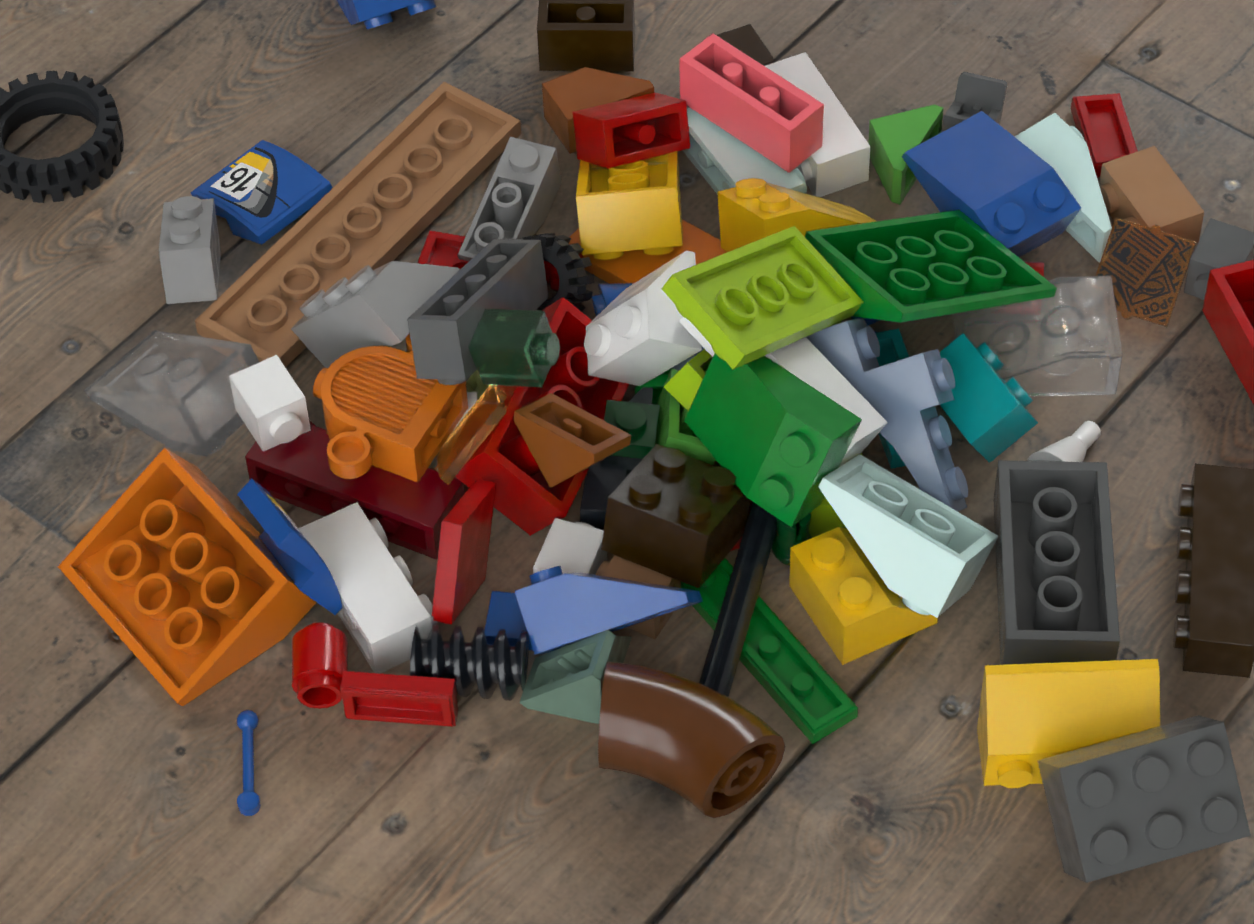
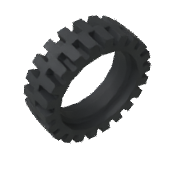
M46 71V78L39 80L37 73L27 75L28 83L22 84L18 78L9 82L10 92L0 87L1 191L6 194L13 191L14 197L20 200H25L30 193L33 202L44 203L46 195L51 194L53 202L64 201V192L70 191L73 198L83 195V185L94 190L100 186L99 176L108 179L113 174L112 165L118 166L121 161V152L124 151V140L115 101L112 95L107 93L103 85L100 83L95 85L93 79L85 75L78 81L77 75L74 72L66 71L63 78L59 79L57 71ZM61 113L81 116L96 125L93 136L80 148L60 157L37 160L19 157L4 148L8 137L22 124L40 116Z

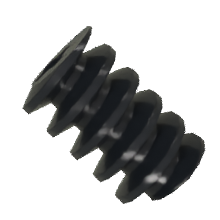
M433 624L427 639H421L419 628L416 625L411 648L410 676L455 679L456 689L461 697H468L475 682H477L480 696L483 699L491 698L497 684H499L502 698L511 701L515 697L519 686L521 685L522 691H524L529 658L528 632L522 630L515 646L509 645L505 629H499L494 643L487 644L483 627H477L472 641L465 642L461 626L455 625L449 641H444L439 624Z

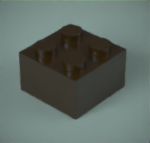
M656 444L608 497L601 550L700 588L743 536L751 500L746 498L735 484L736 476L729 469L716 467L687 456L678 449Z

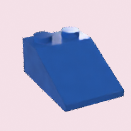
M983 111L904 152L902 156L940 212L960 210L1018 257L1062 234L1081 210V206L1054 168Z

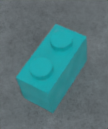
M962 333L939 352L941 358L948 360L955 378V387L951 389L954 400L940 404V406L967 441L989 463L1038 424L1037 420L1026 408V406L1033 402V399L1014 377L1010 378L1007 382L1004 381L997 371L1005 365L985 341L976 347Z

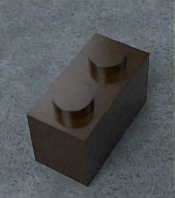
M539 0L537 21L539 71H576L584 67L601 71H634V0Z

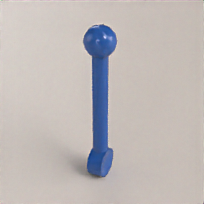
M245 710L238 715L236 721L237 726L242 730L243 793L238 796L237 805L241 814L252 816L258 813L261 807L259 796L254 792L253 730L257 727L259 719L252 710Z

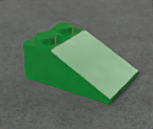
M714 353L684 421L720 466L729 469L736 476L735 484L746 498L792 527L821 505L825 496L818 486L823 477L839 468L862 419L766 356L733 370L725 360Z

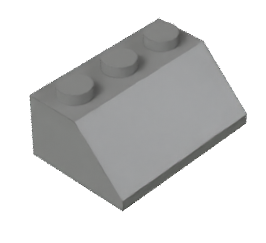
M391 261L375 270L367 265L351 277L349 281L344 277L326 292L321 289L313 294L299 308L304 316L291 330L326 368H329L342 355L358 348L367 346L391 347L402 342L409 334L407 319L460 269L458 267Z

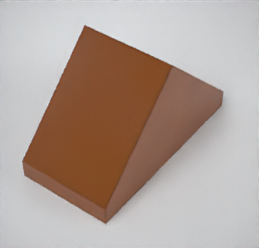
M552 393L514 411V422L550 488L586 470L631 443L630 434Z

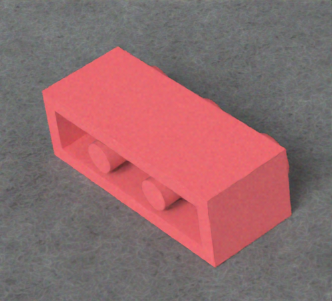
M714 33L679 59L680 99L685 100L688 107L790 173L822 147L824 104Z

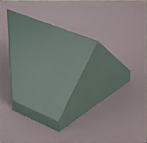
M605 630L536 657L519 703L527 709L599 724L602 687L607 662L624 663L632 636H616L609 630Z

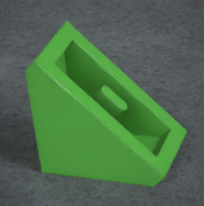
M934 104L870 120L868 140L870 160L891 202L900 205L917 179L902 158L904 152L941 133L943 107Z

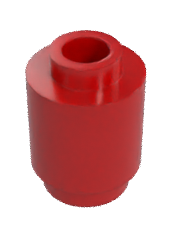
M316 622L309 624L296 632L292 639V688L297 693L299 702L307 707L321 709L338 704L342 699L340 686L343 671H348L347 636L329 623Z

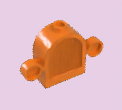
M410 333L405 338L407 352L388 346L362 347L342 355L329 368L325 367L318 373L313 385V396L322 400L326 431L330 439L327 445L330 470L336 476L344 479L358 478L364 475L373 465L418 483L468 409L466 381L456 385H443L438 382V379H417Z

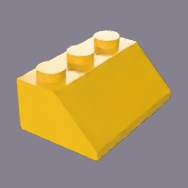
M1158 659L985 665L977 723L984 786L1001 785L1006 788H1021L1028 784H1043L1037 760L1159 727L1160 671Z

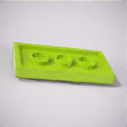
M795 226L674 273L661 288L673 301L678 312L697 328L711 344L715 354L725 360L733 370L852 317L864 303Z

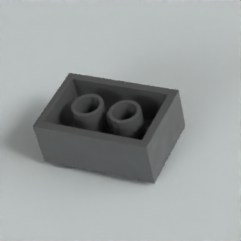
M1198 715L1037 760L1064 872L1086 883L1251 836L1225 724L1222 721Z

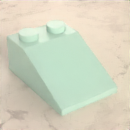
M860 454L823 477L818 486L889 590L901 596L902 602L909 609L922 615H933L938 618L971 589L998 538V535Z

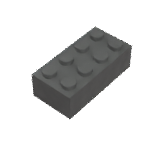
M998 460L993 502L995 534L998 535L995 549L1000 665L1117 660L1120 635L1107 462Z

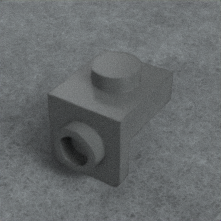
M962 72L958 78L955 100L944 115L941 133L981 111L1000 125L1007 82L1001 79Z

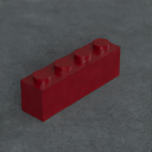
M309 421L311 430L299 435L293 441L279 444L264 452L255 441L246 454L245 460L249 480L251 478L255 480L272 497L323 517L357 502L368 520L376 518L380 522L389 542L436 560L438 559L441 522L464 495V485L460 480L446 471L432 470L430 468L426 470L418 483L373 465L364 475L358 478H340L329 467L327 445L330 439L327 431L317 427L311 421Z

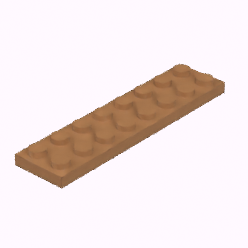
M443 82L195 320L197 334L252 365L277 355L286 368L306 348V345L291 330L304 316L299 310L303 303L321 289L326 292L344 277L349 281L351 277L367 265L375 270L394 261L504 151L510 137L518 138L521 135L520 120Z

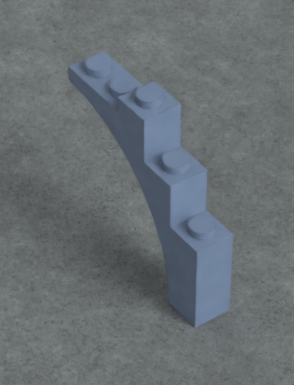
M864 318L845 321L807 336L806 338L888 422L879 433L894 447L916 480L919 489L957 512L967 508L965 498L968 497L967 481L962 470L959 467H954L948 448L952 444L950 428L942 415L938 416L935 408L937 405L954 400L951 389L955 387L953 370L948 360L941 358L939 350L923 352L879 367L877 357L880 356L879 341L874 330L870 326H866ZM701 351L675 365L673 369L680 370Z

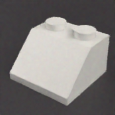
M686 250L627 287L586 326L584 348L588 359V375L641 386L702 350V345L679 322L683 316L678 312L673 301L661 289L672 274L696 265L695 252Z

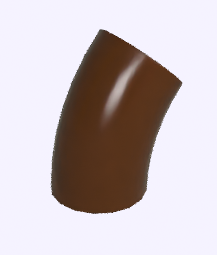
M607 662L600 706L599 768L623 771L655 781L675 791L691 802L705 816L712 818L728 815L744 806L772 778L783 759L786 746L783 737L760 717L733 699L703 684L676 674L644 666Z

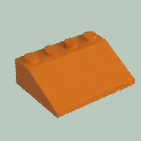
M165 447L58 566L175 702L181 706H185L283 640L317 603L298 589L259 538L261 534L197 466Z

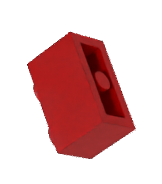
M654 92L572 112L577 159L609 169L675 151L690 149L687 104L682 99Z

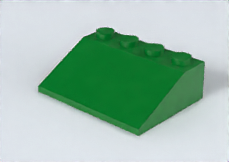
M960 210L806 231L805 238L864 302L853 315L855 317L901 323L1050 298L1055 296L1057 287Z

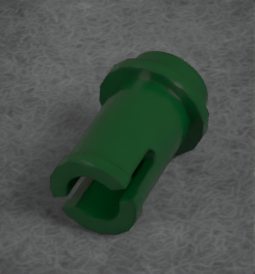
M811 512L792 527L776 518L777 532L773 541L772 552L781 563L790 566V547L813 538L809 533Z

